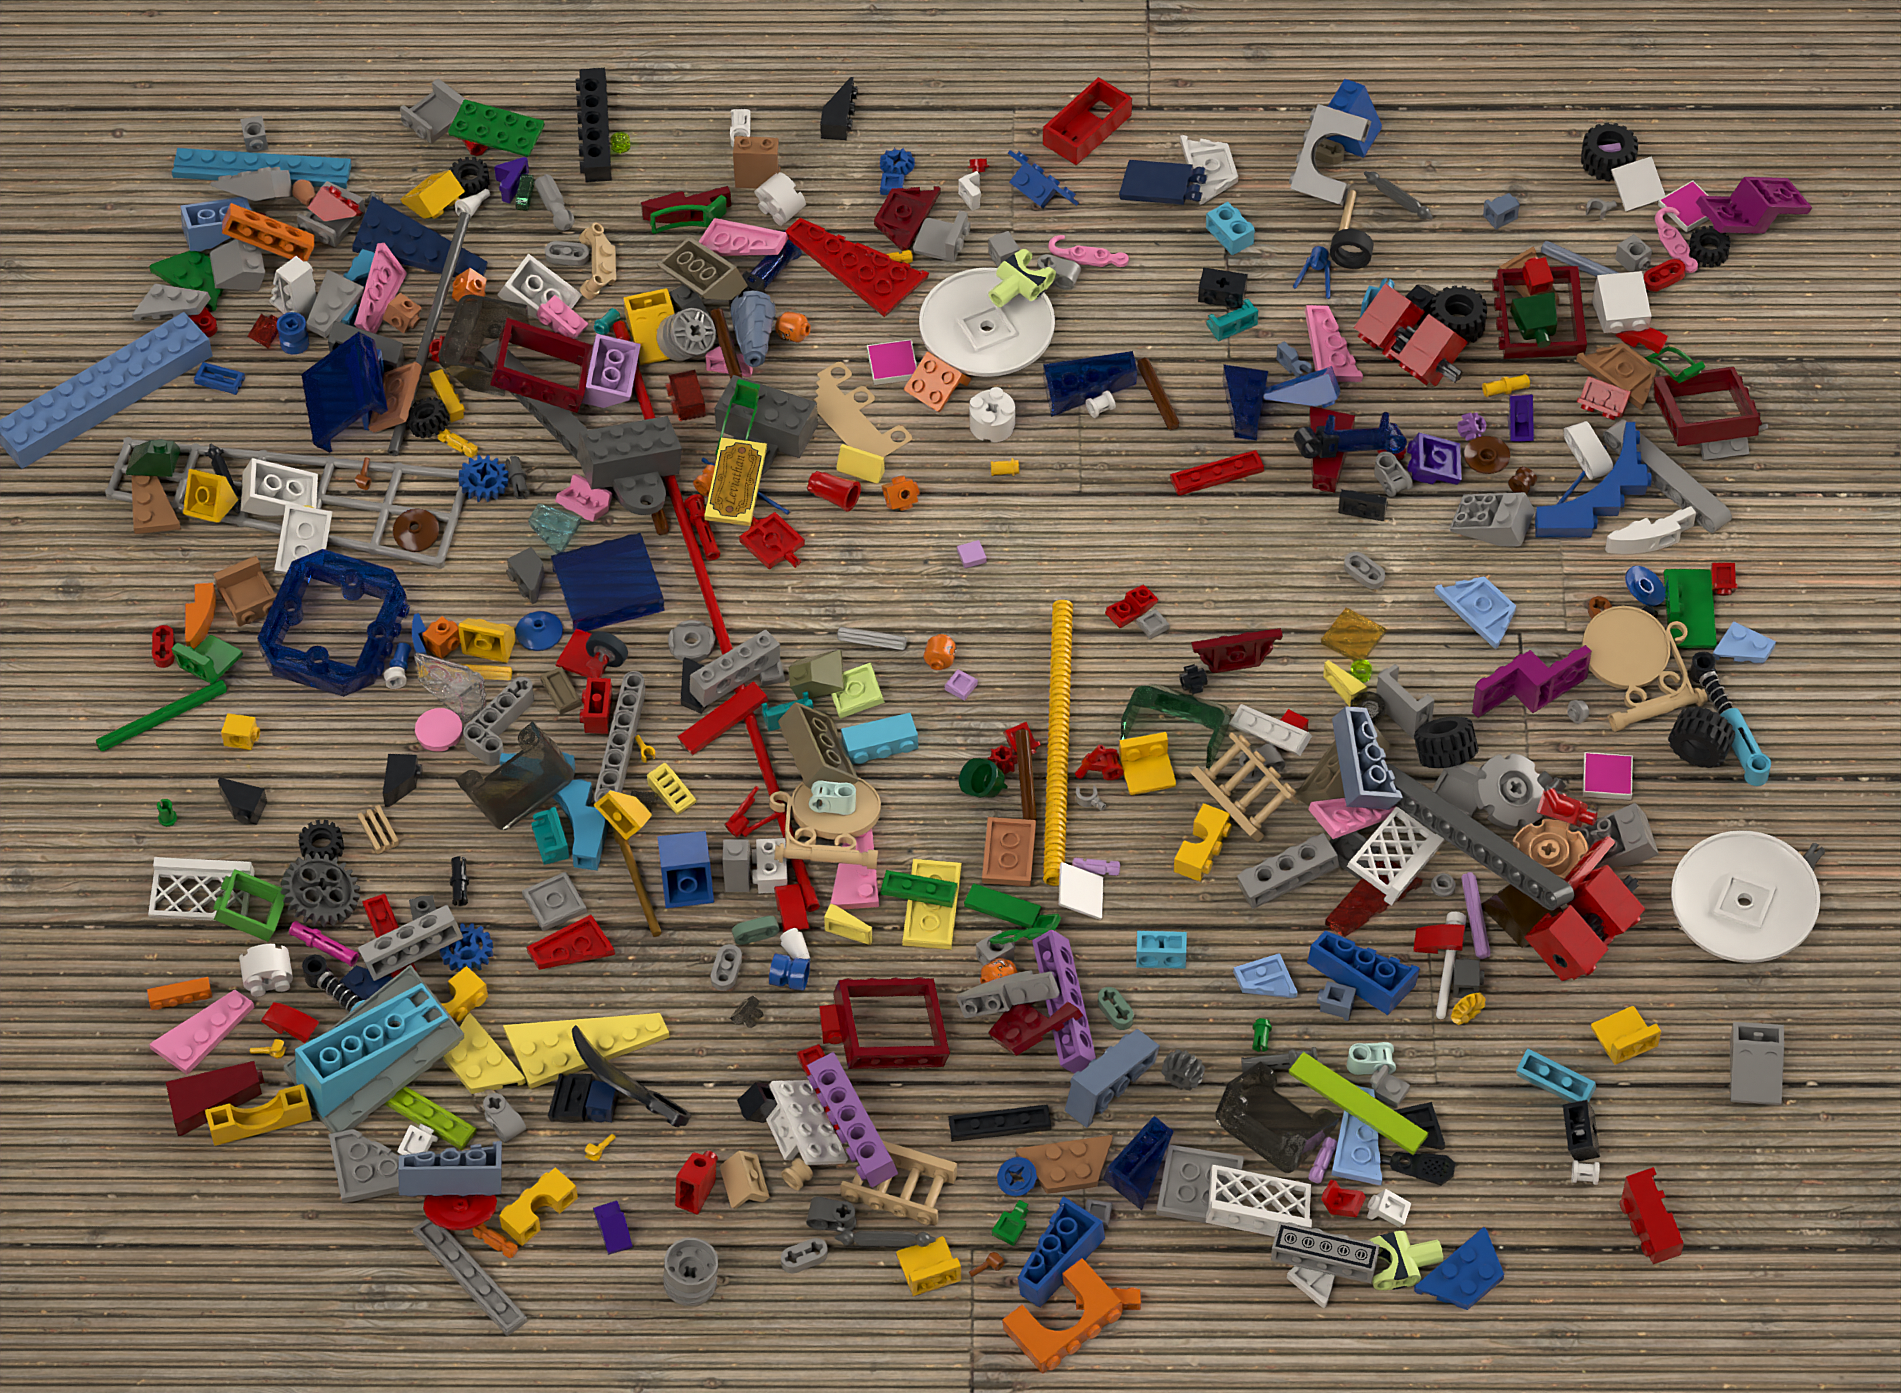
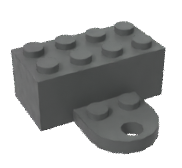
M733 375L714 408L716 431H722L730 400L735 393L737 380L741 379L760 385L757 402L758 408L748 441L767 444L761 476L770 468L778 452L800 458L818 426L817 402ZM732 403L724 433L734 436L733 439L745 441L754 409Z
M668 416L580 431L577 458L591 490L614 486L619 501L626 510L638 515H650L658 512L664 506L666 491L661 477L679 474L682 447ZM647 501V502H650L651 504H650V505H643L641 502Z

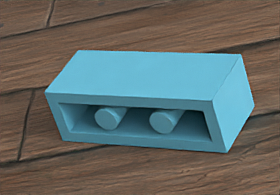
M911 713L841 729L842 743L852 764H862L868 760L886 758L890 755L902 752L908 753L918 749V734Z
M1528 1048L1516 1069L1518 1077L1570 1103L1588 1100L1589 1102L1596 1089L1594 1081Z

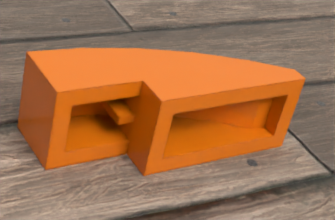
M214 583L195 584V603L185 604L186 646H190L193 649L205 639L214 618L217 597Z

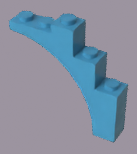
M550 752L549 760L541 757L520 756L515 753H501L499 760L501 774L520 778L536 785L548 793L564 810L574 832L572 851L574 867L598 871L610 823L595 807H590L593 797L591 782H586L582 779L573 780L576 770L574 755L564 752Z

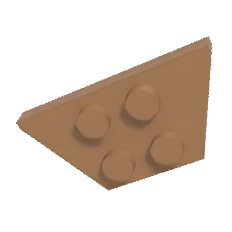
M1625 343L1596 349V353L1588 355L1579 353L1577 355L1576 361L1599 379L1631 391L1629 402L1640 410L1644 409L1657 372V368Z
M1112 1135L1017 1148L1016 1157L1026 1158L1035 1166L1037 1180L1047 1194L1097 1187L1100 1181L1101 1172L1105 1166L1109 1148L1112 1145Z

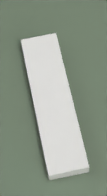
M1242 704L1229 723L1234 729L1298 756H1301L1312 738V735L1307 731Z

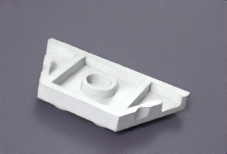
M1182 135L1180 136V143L1187 164H1193L1194 169L1196 167H1204L1206 169L1204 175L1208 176L1206 184L1193 182V184L1201 186L1199 192H1202V198L1199 204H1204L1238 182V174L1227 143L1211 142L1206 139H1200V142L1187 140L1188 136Z

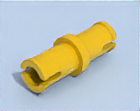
M1526 374L1511 378L1505 376L1498 381L1483 383L1482 391L1486 398L1502 393L1508 395L1512 391L1529 388L1530 380Z

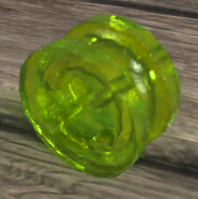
M625 132L614 133L610 138L611 149L616 153L627 152L631 147L630 136Z
M1364 659L1354 661L1351 665L1350 675L1362 683L1369 681L1372 674L1370 662Z

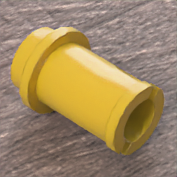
M1011 458L1010 461H991L992 476L1007 474L1015 476V474H1019V460Z

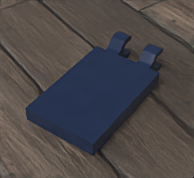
M1129 160L1119 197L1120 200L1184 205L1185 200L1198 202L1202 198V192H1199L1201 186L1198 184L1190 185V182L1206 184L1208 176L1204 175L1206 170L1204 167H1196L1194 169L1193 164Z

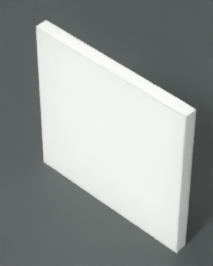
M1652 156L1611 169L1625 212L1659 201V199L1665 197Z
M1061 862L1059 906L1101 920L1103 877Z

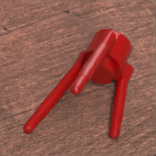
M755 786L724 826L736 838L741 834L746 838L752 831L786 813V809L785 812H775L756 824L747 827L750 822L744 814L755 802L753 797L759 790V787Z

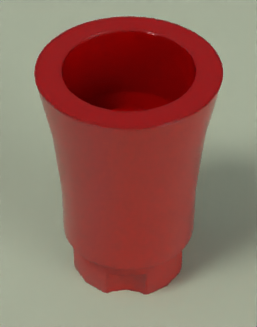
M816 471L811 474L808 480L807 490L815 494V496L825 499L849 512L859 499L861 485L858 481L847 480L825 472Z

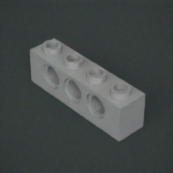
M767 630L762 631L690 675V693L703 707L707 706L780 662V644Z
M1324 833L1312 836L1306 842L1298 846L1289 847L1283 853L1275 857H1269L1253 868L1244 869L1237 875L1239 887L1251 908L1254 909L1338 868V856ZM1307 857H1313L1311 860H1304ZM1284 868H1292L1288 871H1283ZM1264 878H1269L1268 881H1261Z
M445 905L358 947V950L375 981L462 939L463 936L448 905Z

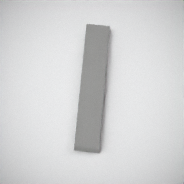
M426 1219L413 1229V1234L506 1336H509L528 1322L527 1317L446 1228L436 1226L429 1219Z

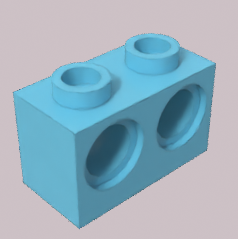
M1229 202L1206 213L1207 230L1231 255L1254 244V226L1252 223L1247 222L1241 216L1240 211Z
M1137 931L1136 967L1186 969L1187 932Z

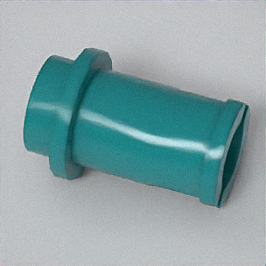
M610 308L601 319H597L594 322L595 332L600 335L608 334L613 324L620 320V313L616 309Z

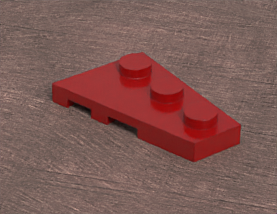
M591 914L526 947L527 953L539 970L615 955V949Z

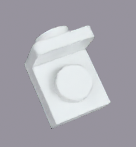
M977 171L959 179L958 194L972 211L980 208V174Z
M421 1123L419 1127L410 1125L397 1152L402 1155L427 1152L432 1141L437 1142L439 1138L432 1135L433 1129Z
M1385 1189L1378 1195L1371 1197L1368 1203L1369 1212L1367 1218L1373 1220L1379 1216L1400 1228L1405 1224L1411 1203Z

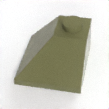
M840 649L796 660L789 666L790 688L798 700L803 699L802 693L808 691V698L812 699L844 690L842 651Z

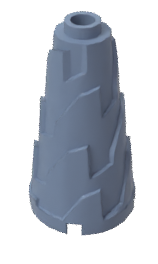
M760 291L743 292L742 297L738 298L736 296L732 301L730 314L744 362L748 366L758 367L763 365L768 352L769 336L772 332L776 308L774 301L773 303L771 302L769 295Z

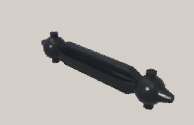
M210 443L205 456L212 459L211 464L215 474L226 477L235 495L238 496L226 462L221 457L224 450ZM239 498L231 508L237 514L240 513L241 500Z

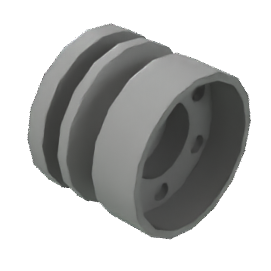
M688 308L666 317L660 323L657 329V342L665 356L671 360L684 361L708 351L714 343L716 330L712 319L707 313L700 309Z
M684 1238L673 1243L668 1248L664 1257L663 1284L668 1297L684 1306H697L706 1302L714 1294L718 1273V1255L714 1248L706 1241L698 1238Z

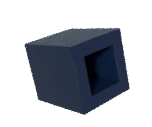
M592 1080L586 1103L587 1119L599 1123L604 1121L612 1123L619 1097L618 1090L606 1082Z

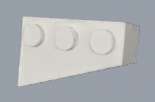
M295 256L276 270L273 282L275 288L271 291L273 297L270 298L269 302L283 314L296 312L301 314L305 320H308L317 297L311 265L307 261L303 262Z

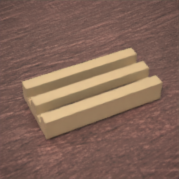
M380 805L375 806V810H366L365 814H362V812L357 814L358 820L377 854L399 845V840ZM375 816L379 817L392 842H388ZM366 820H371L384 844L380 847Z

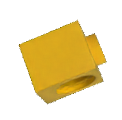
M227 713L221 731L224 746L252 750L254 742H257L260 736V728L257 727L255 717Z

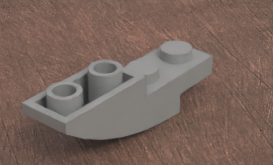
M1032 970L983 983L958 994L956 998L964 1018L1009 1011L1012 1005L1057 998L1060 992L1052 972L1033 975Z

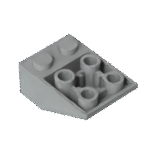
M266 167L253 172H240L238 175L220 176L217 182H211L212 187L253 201H269L293 197L289 170H280V167Z
M1525 493L1464 494L1449 530L1497 546H1521L1535 510Z
M1636 802L1597 819L1594 826L1586 824L1581 826V828L1571 831H1580L1587 842L1588 850L1596 841L1607 836L1614 840V845L1592 870L1606 865L1610 868L1634 865L1659 855L1647 816Z
M1733 1022L1730 1034V1102L1781 1105L1784 1025Z

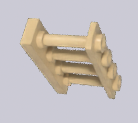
M1231 732L1229 737L1235 744L1210 769L1202 770L1196 766L1190 773L1230 813L1248 835L1259 842L1265 836L1259 830L1262 827L1261 824L1287 798L1296 805L1299 802L1294 796L1297 792L1287 782L1283 785L1279 781L1281 775L1272 766L1268 769L1263 764L1266 759L1257 750L1252 752L1248 748L1251 743L1242 734L1237 737ZM1243 750L1250 760L1226 784L1218 786L1214 782L1217 779L1216 775ZM1258 766L1265 776L1240 801L1236 800L1233 802L1229 798L1232 795L1231 791ZM1273 782L1280 789V792L1255 817L1251 816L1248 818L1244 814L1247 811L1246 807Z
M882 1141L895 1167L910 1171L900 1198L885 1194L892 1177L878 1184L876 1190L863 1187L864 1180H861L858 1172H856L852 1183L842 1181L840 1185L841 1196L849 1202L863 1203L875 1210L882 1209L892 1212L901 1218L915 1219L923 1225L931 1224L937 1226L938 1210L934 1209V1205L943 1183L949 1182L954 1184L957 1177V1163ZM920 1175L934 1178L924 1205L910 1201Z

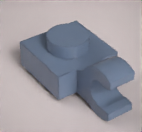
M1285 341L1277 345L1276 360L1290 374L1293 372L1297 378L1302 376L1300 370H1305L1308 374L1311 373V364L1306 361H1299L1298 353L1293 347H1290Z

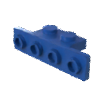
M1011 150L1008 152L1010 156L1022 164L1009 183L1040 207L1044 208L1056 191L1075 206L1079 204L1074 199L1076 194L1067 187L1063 190L1059 188L1060 182L1051 175L1046 178L1043 175L1044 170L1035 163L1032 166L1028 164L1029 158L1020 151L1017 154Z

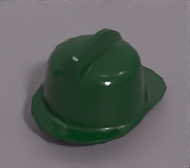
M973 758L960 771L959 787L967 795L978 798H994L1002 789L1008 788L1004 783L1005 775L1003 771L992 761Z

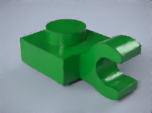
M1019 1200L1011 1214L1004 1211L992 1229V1236L1015 1246L1027 1226L1024 1219L1029 1212L1027 1209L1028 1204Z

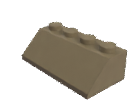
M690 236L657 263L658 268L704 299L732 300L748 286L736 266Z
M795 702L779 719L778 723L781 727L782 735L788 743V749L794 757L795 765L803 778L804 785L811 789L814 782L821 780L836 783H857L859 779L831 716Z
M1374 725L1378 735L1376 741L1379 747L1383 748L1384 753H1386L1391 745ZM1336 741L1332 743L1294 795L1297 800L1310 806V803L1315 801L1345 798Z

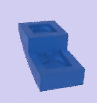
M419 613L414 614L412 621V639L418 665L420 662H428L426 658L419 657V654L427 656L423 640V633L426 631V627Z

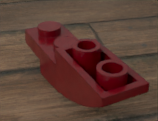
M728 186L688 197H685L684 192L680 191L641 202L643 220L651 221V213L679 205L708 206L720 195L726 197V206L728 208L732 206L731 192ZM680 210L655 217V222L669 224L704 221L703 211Z

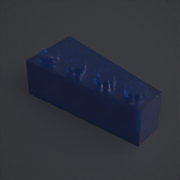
M1133 351L1043 364V381L1051 417L1084 405L1087 399H1094L1107 390L1112 394L1137 383V366Z

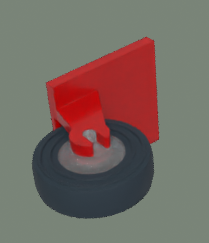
M576 628L558 658L556 667H562L567 671L584 677L601 678L607 666L616 668L625 662L628 656V649L619 638L610 633L596 631L591 634Z

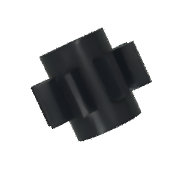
M1195 664L1185 666V672L1179 674L1182 689L1184 691L1189 690V693H1192V695L1203 692L1202 686L1208 684L1205 670L1203 668L1198 669V666H1195Z

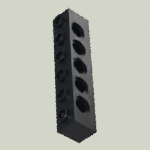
M605 67L579 69L580 78H575L576 91H580V94L576 95L577 108H581V111H577L578 124H582V127H578L579 141L583 140V144H579V156L584 158V160L579 161L580 174H585V182L612 181Z

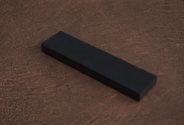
M1048 1104L948 1116L951 1142L1051 1130Z

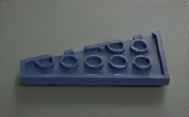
M372 196L352 245V252L360 253L364 249L375 253L377 244L385 243L400 264L442 274L452 241ZM461 247L453 277L458 276L469 268L484 277L488 262Z

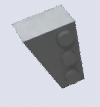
M337 321L333 322L328 339L333 370L350 372V368H347V357L349 354L352 355L354 346L381 349L385 372L403 366L405 353L402 342Z

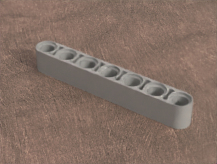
M1623 419L1603 432L1606 444L1619 455L1623 447V431L1627 422ZM1640 433V443L1636 444L1637 452H1641V464H1647V473H1651V483L1682 510L1691 506L1696 512L1695 521L1710 533H1714L1731 521V512L1721 501Z
M628 672L623 678L594 795L595 802L610 790L622 793L646 695L644 677L640 672Z

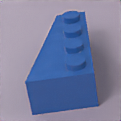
M1326 930L1311 945L1307 961L1309 965L1338 984L1356 988L1355 995L1386 1015H1389L1416 986L1420 970L1419 967L1411 965V967L1403 965L1399 959L1392 956L1388 959L1378 955L1376 950L1369 947L1363 949L1355 946V942Z
M1064 1196L1059 1203L1060 1206L1056 1214L1053 1213L1047 1230L1039 1238L1038 1246L1029 1256L1017 1278L1020 1295L1039 1308L1064 1283L1062 1273L1080 1259L1086 1260L1105 1239L1103 1221Z

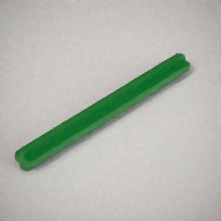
M218 680L97 738V747L100 751H105L226 693L227 686L223 680Z

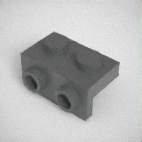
M1357 831L1335 839L1331 838L1329 842L1338 856L1339 866L1360 880L1362 877L1347 867V865L1368 840L1358 834ZM1370 846L1372 854H1379L1377 846ZM1358 860L1356 862L1363 868H1370L1368 860Z

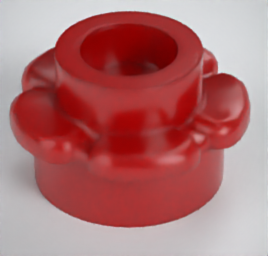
M987 158L970 159V166L968 168L972 169V173L976 171L981 173L986 172L985 168L990 165H987Z

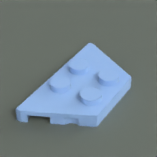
M1486 577L1473 578L1470 581H1457L1454 586L1442 587V584L1435 586L1434 593L1493 648L1497 649L1516 611V605Z

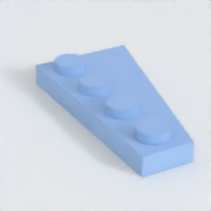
M1357 1086L1375 1098L1374 1089ZM1344 1110L1331 1175L1381 1185L1382 1173L1380 1169L1378 1132Z

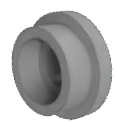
M1573 700L1568 704L1567 713L1571 720L1580 724L1588 718L1589 709L1584 701Z
M1440 873L1431 881L1433 893L1440 897L1450 896L1455 891V881L1449 874Z

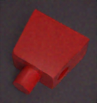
M705 1151L703 1155L694 1152L676 1175V1207L696 1215L700 1213L716 1181V1162L718 1157L714 1152Z

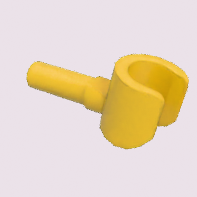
M636 735L635 740L641 750L642 762L647 763L646 754H651L653 759H655V749L651 746H646L640 735Z
M275 1039L271 1047L250 1048V1054L266 1053L276 1059H280L287 1047L283 1046L284 1041Z
M609 1135L598 1146L589 1143L585 1148L587 1153L585 1158L598 1161L605 1147L616 1138L615 1135Z

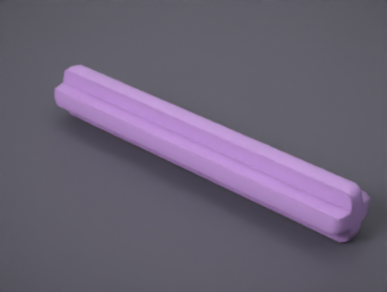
M1468 872L1461 877L1475 954L1479 959H1484L1490 956V948L1476 876L1472 872Z

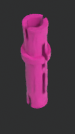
M294 921L289 929V935L306 942L308 947H315L348 964L350 967L354 966L359 958L358 952L322 935L320 930L311 929L299 923V921Z

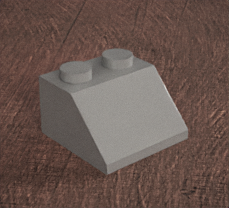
M235 239L210 251L209 255L215 288L260 290L265 275L261 248Z

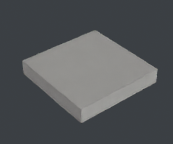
M566 872L522 890V896L542 931L587 913L585 904Z

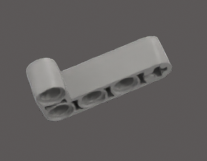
M518 677L514 679L463 730L465 747L468 752L487 765L496 766L500 764L499 760L504 750L502 740L498 736L534 702L533 685L529 678Z

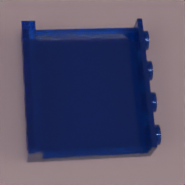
M359 331L301 374L312 442L317 448L331 453L330 440L370 410L380 415L388 411L375 340Z
M641 533L629 534L622 538L606 540L602 543L551 555L552 570L556 573L571 618L573 632L576 628L582 631H589L665 611L664 598Z

